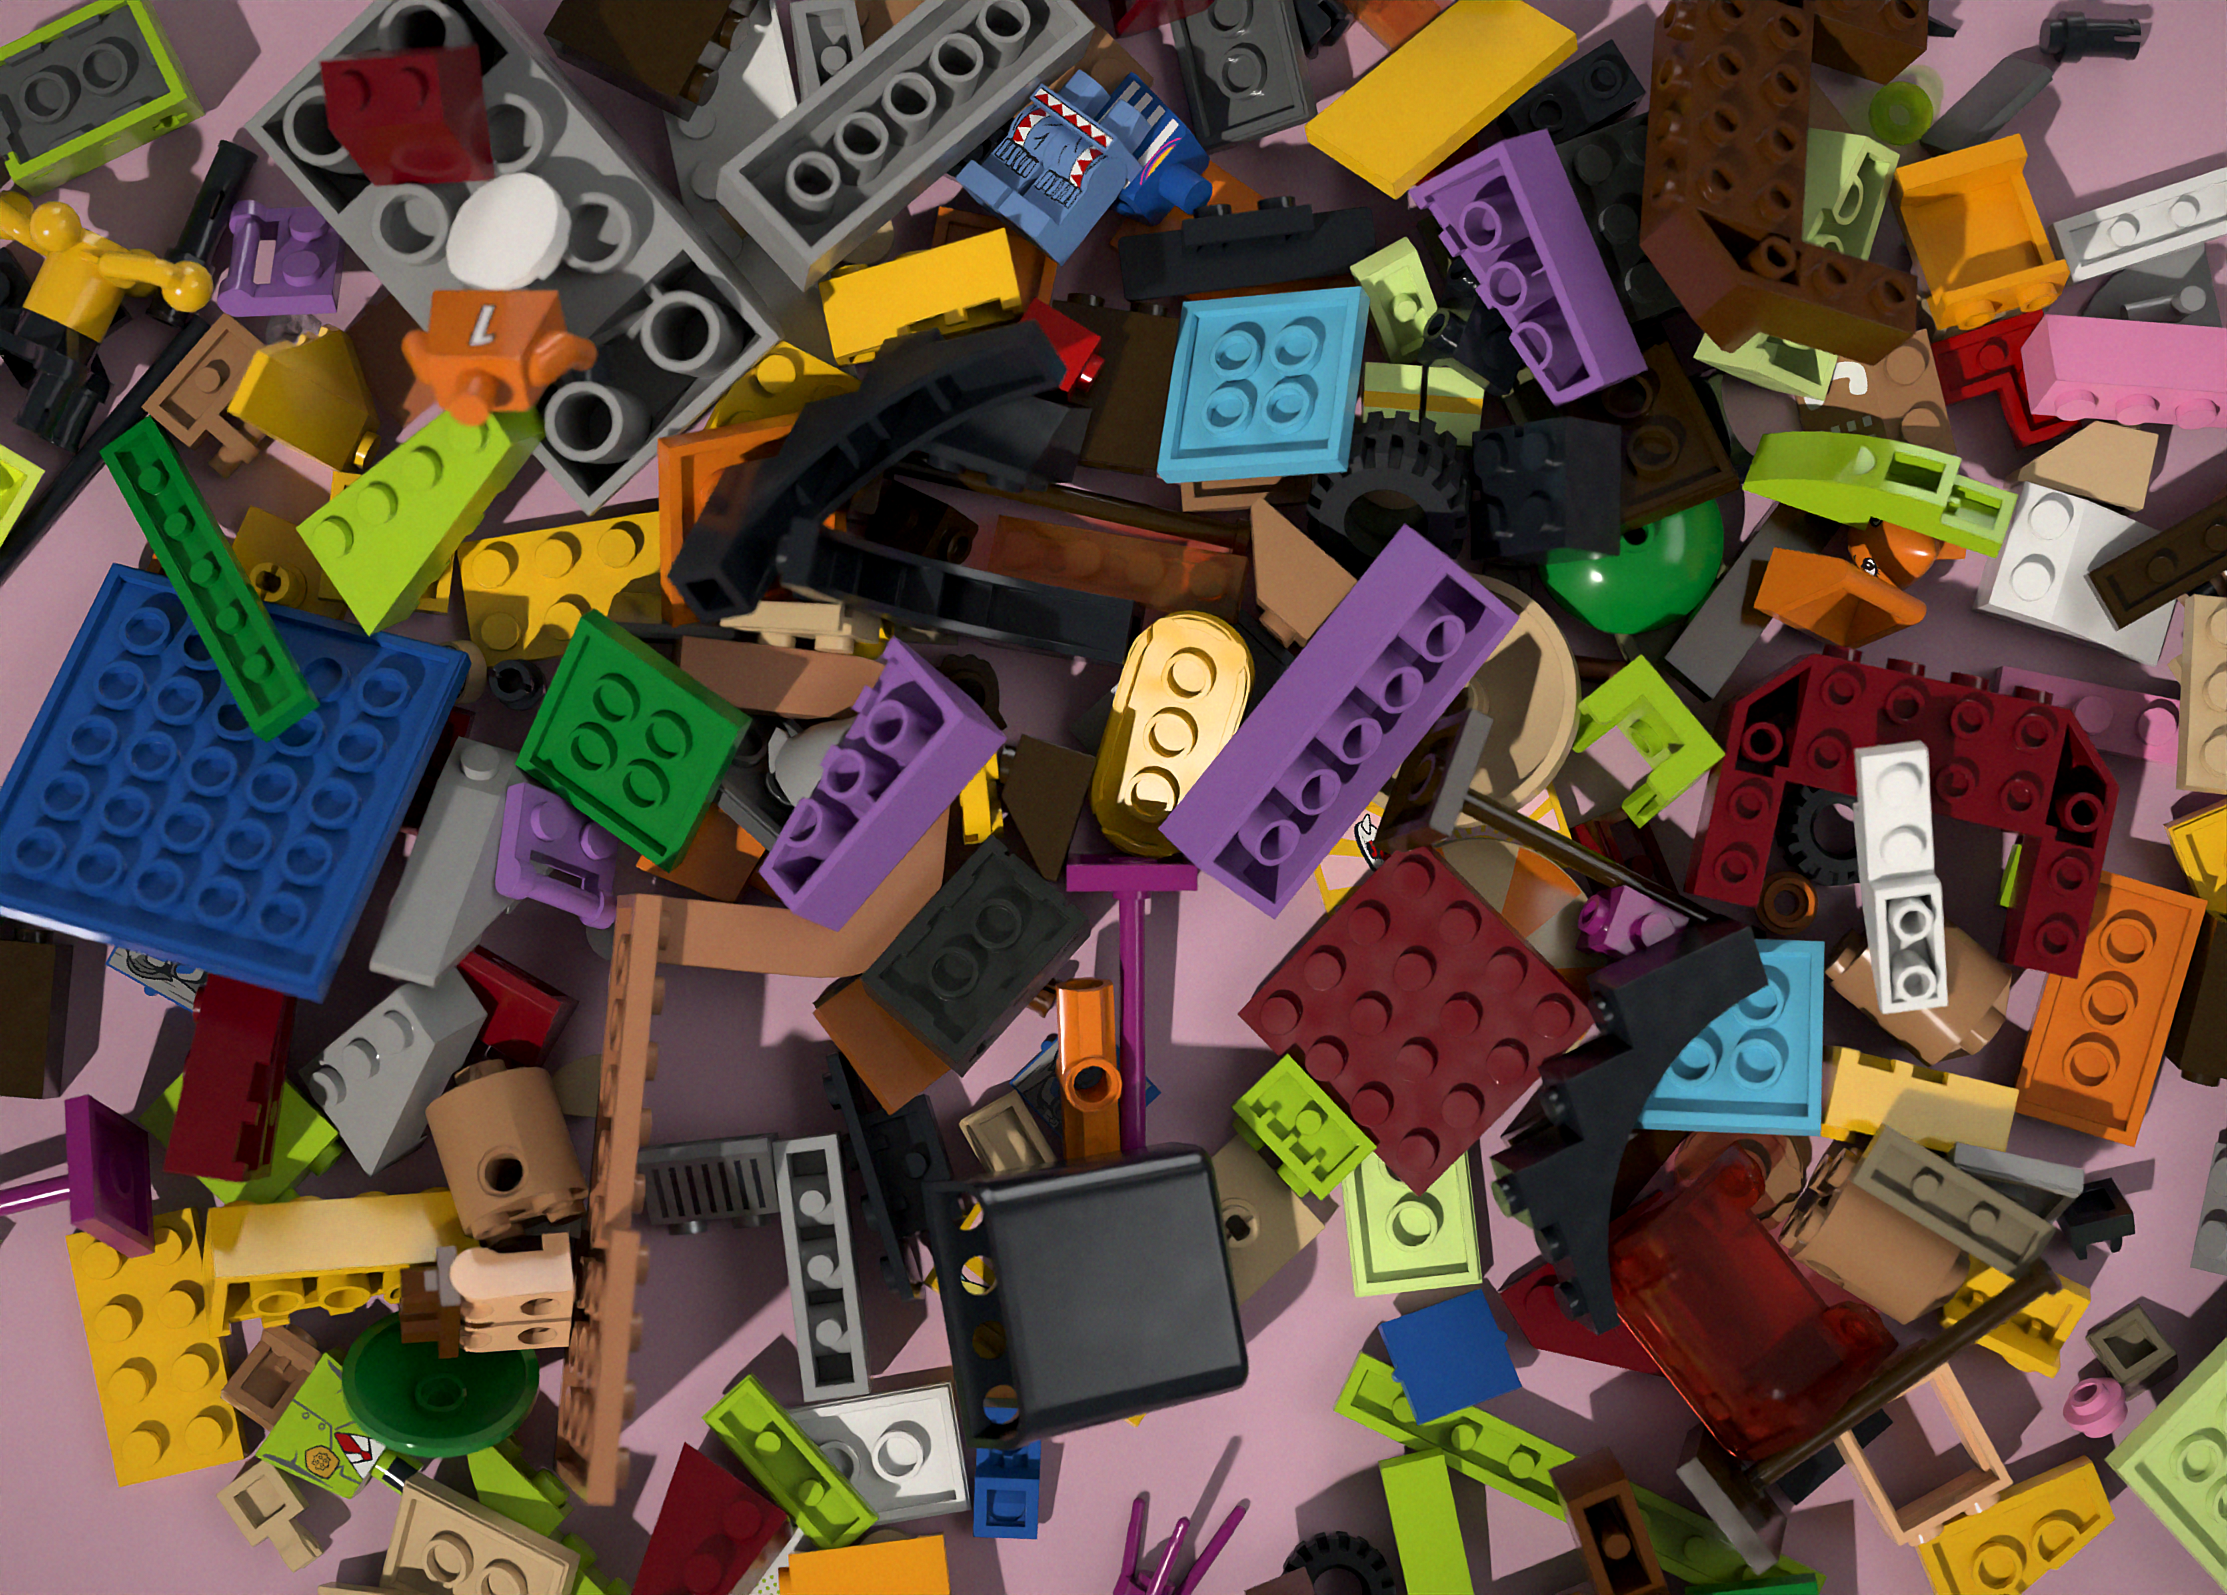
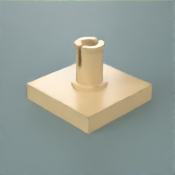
M1237 1132L1210 1158L1216 1173L1240 1307L1326 1227L1258 1152Z

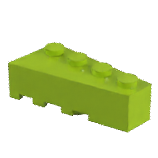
M535 406L526 411H491L487 421L478 426L464 425L454 419L449 410H445L296 527V530L368 636L409 619L420 604L418 599L430 583L439 579L450 564L449 558L463 539L472 534L484 519L485 515L483 513L499 492L507 488L546 436L545 421Z

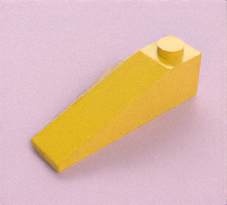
M331 324L321 326L318 336L309 331L302 333L297 345L283 340L258 349L227 409L285 447L341 473L356 474L358 468L366 470L375 458L381 443V436L376 434L381 422L354 341L341 329Z

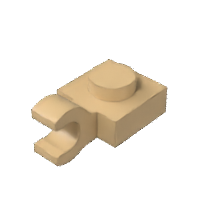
M261 1460L216 1494V1497L251 1547H255L269 1538L285 1564L293 1573L300 1568H305L325 1553L314 1535L296 1519L298 1515L310 1507V1504L286 1471Z

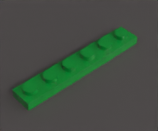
M148 415L102 448L99 453L253 733L268 743L319 707L320 704L164 426L151 415Z

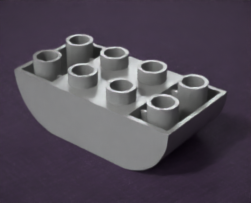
M375 0L262 107L244 127L421 328L428 333L431 300L434 290H467L449 269L446 254L449 231L462 205L481 186L490 181L374 186L329 129L319 61L367 51L477 44L495 178L501 175L520 172L542 178L562 197V205L568 209L571 221L567 247L556 268L543 281L537 276L530 284L524 287L527 290H558L568 333L589 339L594 345H614L613 381L603 383L578 381L573 378V369L570 368L545 387L534 405L545 421L547 434L533 454L588 516H592L658 455L657 438L681 434L785 337L784 332L767 304L727 254L562 68L496 0Z

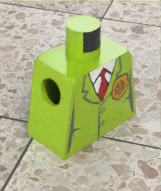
M337 1346L323 1354L255 1456L344 1498L352 1499L359 1494L372 1476L402 1496L405 1480L417 1472L420 1473L424 1463L412 1455L398 1452L376 1442L365 1434L352 1420L342 1396V1368L347 1352Z

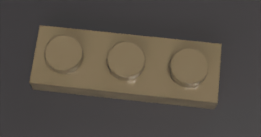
M1884 1123L1881 1124L1848 1177L1852 1183L2015 1281L2030 1271L2028 1264L2041 1256L2057 1230L2051 1223Z

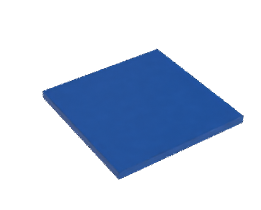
M113 562L0 789V915L322 1003L472 665L468 653L385 631L368 636L361 625L261 600L320 704L319 707L266 743L253 733L168 576Z

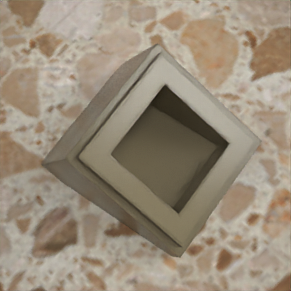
M2137 1304L2085 1337V1341L2107 1376L2115 1379L2125 1391V1402L2150 1389L2175 1373L2179 1368L2176 1351L2140 1304Z

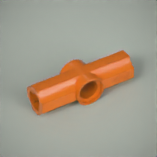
M1093 977L1069 978L1065 982L1056 984L1059 1057L1056 1061L1055 1075L1060 1086L1063 1160L1120 1150L1118 1098L1122 1090V1080L1117 1070L1113 982L1110 979H1097ZM1097 1066L1103 1069L1101 1079L1093 1087L1088 1089L1074 1087L1075 1077L1084 1068Z

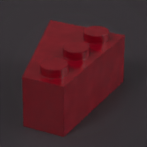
M208 973L206 984L199 985L194 999L193 1021L197 1024L192 1046L187 1053L184 1063L183 1084L162 1172L236 1183H245L271 1176L298 996L219 974Z
M684 1442L631 1595H749L794 1534L789 1515Z

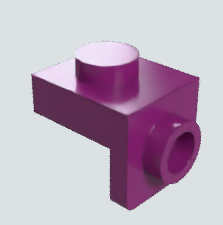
M1626 885L1598 891L1588 899L1580 912L1578 928L1581 930L1575 949L1587 955L1604 952L1621 960L1684 931L1690 918Z

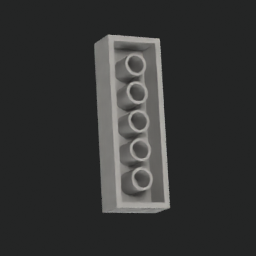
M925 0L724 165L719 171L715 199L802 292H805L1032 101L1030 99L1031 95L1041 83L1049 87L1078 63L1086 53L1096 26L1071 0Z

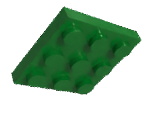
M594 608L580 617L515 765L664 871L670 873L682 864L752 718Z

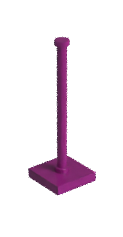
M1068 853L1067 891H1112V898L1119 899L1120 1076L1122 1080L1120 1095V1150L1146 1146L1145 899L1152 898V891H1198V867L1183 853H1174L1172 856L1159 859L1136 857L1128 853Z
M89 1094L64 1100L68 1174L0 1190V1217L69 1200L70 1224L130 1258L155 1253L148 1132Z

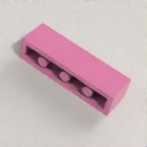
M2045 314L2021 347L2031 414L2057 416L2066 421L2090 418L2117 420L2124 425H2138L2142 423L2173 424L2189 430L2204 427L2227 428V328Z

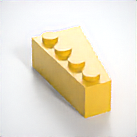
M432 1187L420 1193L388 1195L380 1191L361 1193L354 1198L323 1200L316 1196H301L289 1202L256 1204L252 1201L239 1200L227 1203L222 1207L208 1208L202 1262L208 1339L232 1335L231 1323L260 1317L264 1329L290 1324L289 1313L318 1306L327 1309L330 1316L354 1312L355 1308L364 1305L371 1296L383 1294L385 1301L390 1304L399 1303V1298H401L400 1269L435 1266L436 1247L456 1246L458 1256L465 1250L476 1247L480 1248L479 1239L465 1237L450 1188Z

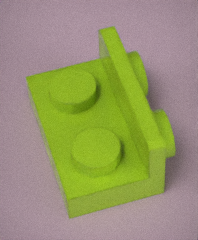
M1287 1053L1249 1090L1231 1104V1107L1239 1115L1231 1123L1233 1128L1255 1151L1258 1152L1267 1144L1278 1155L1283 1163L1275 1171L1300 1198H1303L1311 1190L1322 1201L1377 1148Z

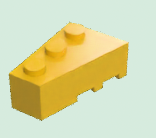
M1005 228L931 250H916L903 253L894 257L893 261L868 268L867 264L844 266L831 271V279L818 283L833 354L839 368L874 361L884 340L937 327L945 340L1017 324L1024 315Z
M1822 1045L1820 1136L1855 1144L1858 1132L1875 1135L1881 1124L1884 1123L1923 1147L1945 1152L1944 1156L1956 1142L2006 1152L2019 1089L1924 1068L1899 1060L1872 1056L1849 1048Z

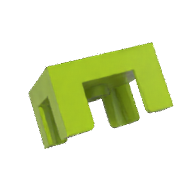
M1642 654L1586 697L1578 706L1581 715L1577 734L1572 745V749L1576 753L1583 752L1613 727L1617 726L1653 769L1647 777V782L1621 804L1622 809H1624L1639 829L1694 786L1726 755Z

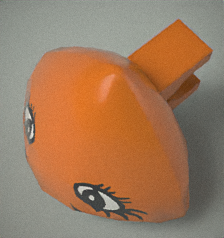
M1872 516L1865 531L1849 526L1847 532L1848 550L1855 565L1902 591L1917 582L1933 565L1935 560L1965 559L1966 548Z

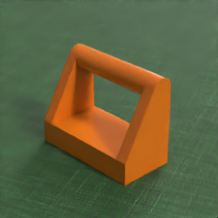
M1777 547L1773 549L1753 608L1824 644L1852 649L1860 648L1921 622L1927 610L1926 604L1923 601L1844 559Z

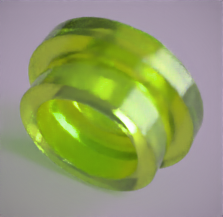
M1905 81L1893 82L1881 88L1873 97L1868 110L1869 123L1873 132L1882 141L1895 146L1909 145L1923 137L1930 128L1933 120V106L1927 93L1919 86ZM1894 105L1905 107L1910 115L1909 123L1906 125L1895 124L1889 116L1890 107Z

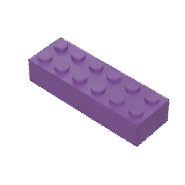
M1404 524L1158 829L1199 869L1275 920L1521 617L1408 525Z

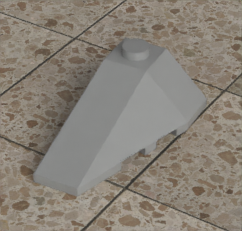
M458 736L435 786L371 958L370 970L435 987L481 942L482 932L502 912L509 914L521 902V900L501 895L495 887L507 788L511 785L526 782L551 793H556L515 765L519 755L518 752ZM530 859V863L539 874L548 876L555 869Z

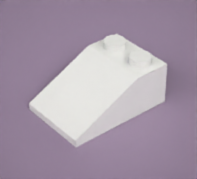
M2027 481L2007 490L2018 494V498L1997 558L1987 557L1971 611L2152 667L2157 666L2176 599L2115 632L2083 576L2161 533V531L2086 499Z

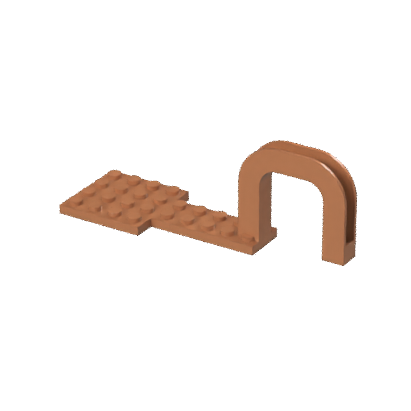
M681 636L675 639L671 655L672 663L745 714L829 722L857 716L859 712L852 709L864 686L867 685L873 689L886 666L864 657L691 636ZM950 805L838 932L795 915L790 909L670 898L639 893L617 896L587 1214L581 1218L580 1239L575 1238L572 1264L574 1298L569 1346L564 1347L552 1467L586 1504L614 1505L615 1488L626 1487L629 1472L628 1447H620L622 1420H632L636 1399L635 1380L626 1379L629 1352L637 1353L639 1351L642 1337V1313L633 1311L635 1284H645L649 1265V1247L647 1244H639L640 1232L630 1227L632 1213L642 1212L645 1198V1174L636 1173L638 1147H648L652 1127L651 1108L642 1107L644 1083L645 1081H654L658 1065V1043L649 1041L651 1015L660 1016L662 1012L665 980L664 976H655L656 963L815 978H838L864 973L940 891L944 874Z

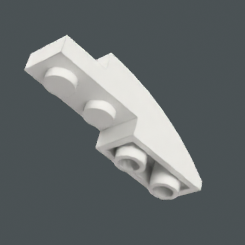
M1921 741L1855 749L1858 803H1853L1856 849L1868 947L1879 1009L1882 1014L1948 1006L1941 882L1934 874L1927 748Z

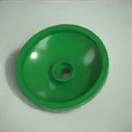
M1715 498L1643 526L1645 538L1640 545L1629 544L1624 539L1623 534L1620 535V556L1535 566L1539 579L1552 600L1566 614L1587 627L1619 635H1637L1662 629L1681 619L1694 609L1707 594L1717 576L1723 555L1724 531L1721 514Z
M396 1311L365 1329L351 1345L342 1368V1396L352 1420L365 1434L376 1442L398 1452L421 1457L443 1458L462 1456L484 1450L501 1442L525 1422L532 1412L539 1392V1364L534 1349L469 1352L459 1348L458 1357L439 1359L437 1341L402 1343L399 1311Z

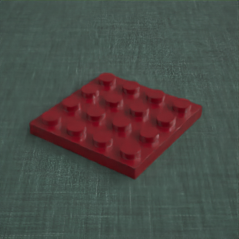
M1430 844L1405 853L1396 850L1237 1013L1280 1058L1287 1053L1372 1141L1377 1147L1373 1152L1418 1197L1541 1077L1537 1066L1562 1056L1594 1024L1588 1009V1000Z

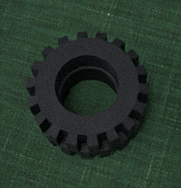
M1382 411L1370 412L1365 423L1360 422L1355 417L1347 472L1313 474L1306 516L1309 517L1307 529L1310 539H1318L1317 546L1331 558H1335V561L1348 573L1352 571L1359 574L1358 581L1404 524L1408 525L1451 559L1456 560L1462 550L1463 540L1467 536L1473 496L1472 471H1469L1470 458L1465 449L1456 450L1457 438L1448 430L1441 434L1435 431V421L1423 417L1420 423L1409 420L1410 412L1396 411L1395 418H1384ZM1374 490H1393L1411 497L1418 505L1405 509H1390L1374 504L1363 494Z

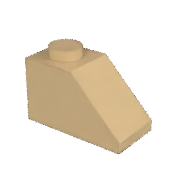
M2102 419V422L2096 420L2007 475L2004 480L2003 489L2009 490L2027 481L2086 499L2127 517L2143 510L2159 434L2141 431V424L2124 425L2117 420Z

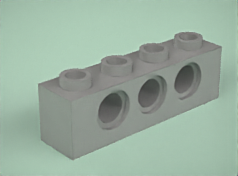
M841 1131L783 1138L772 1142L804 1402L869 1394L874 1386Z

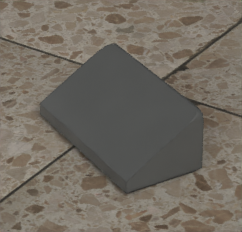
M2017 57L2004 58L1920 137V145L1934 158L1986 143L2053 80L2052 76L2054 73L2046 66Z
M616 593L613 596L607 614L609 619L644 643L673 644V641L681 636L740 642L741 640L740 631L733 630V627L720 626V620L708 623H701L699 621L672 628L661 615V594Z

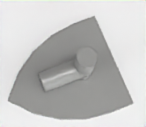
M2204 243L2119 271L2092 297L2081 317L2222 328Z

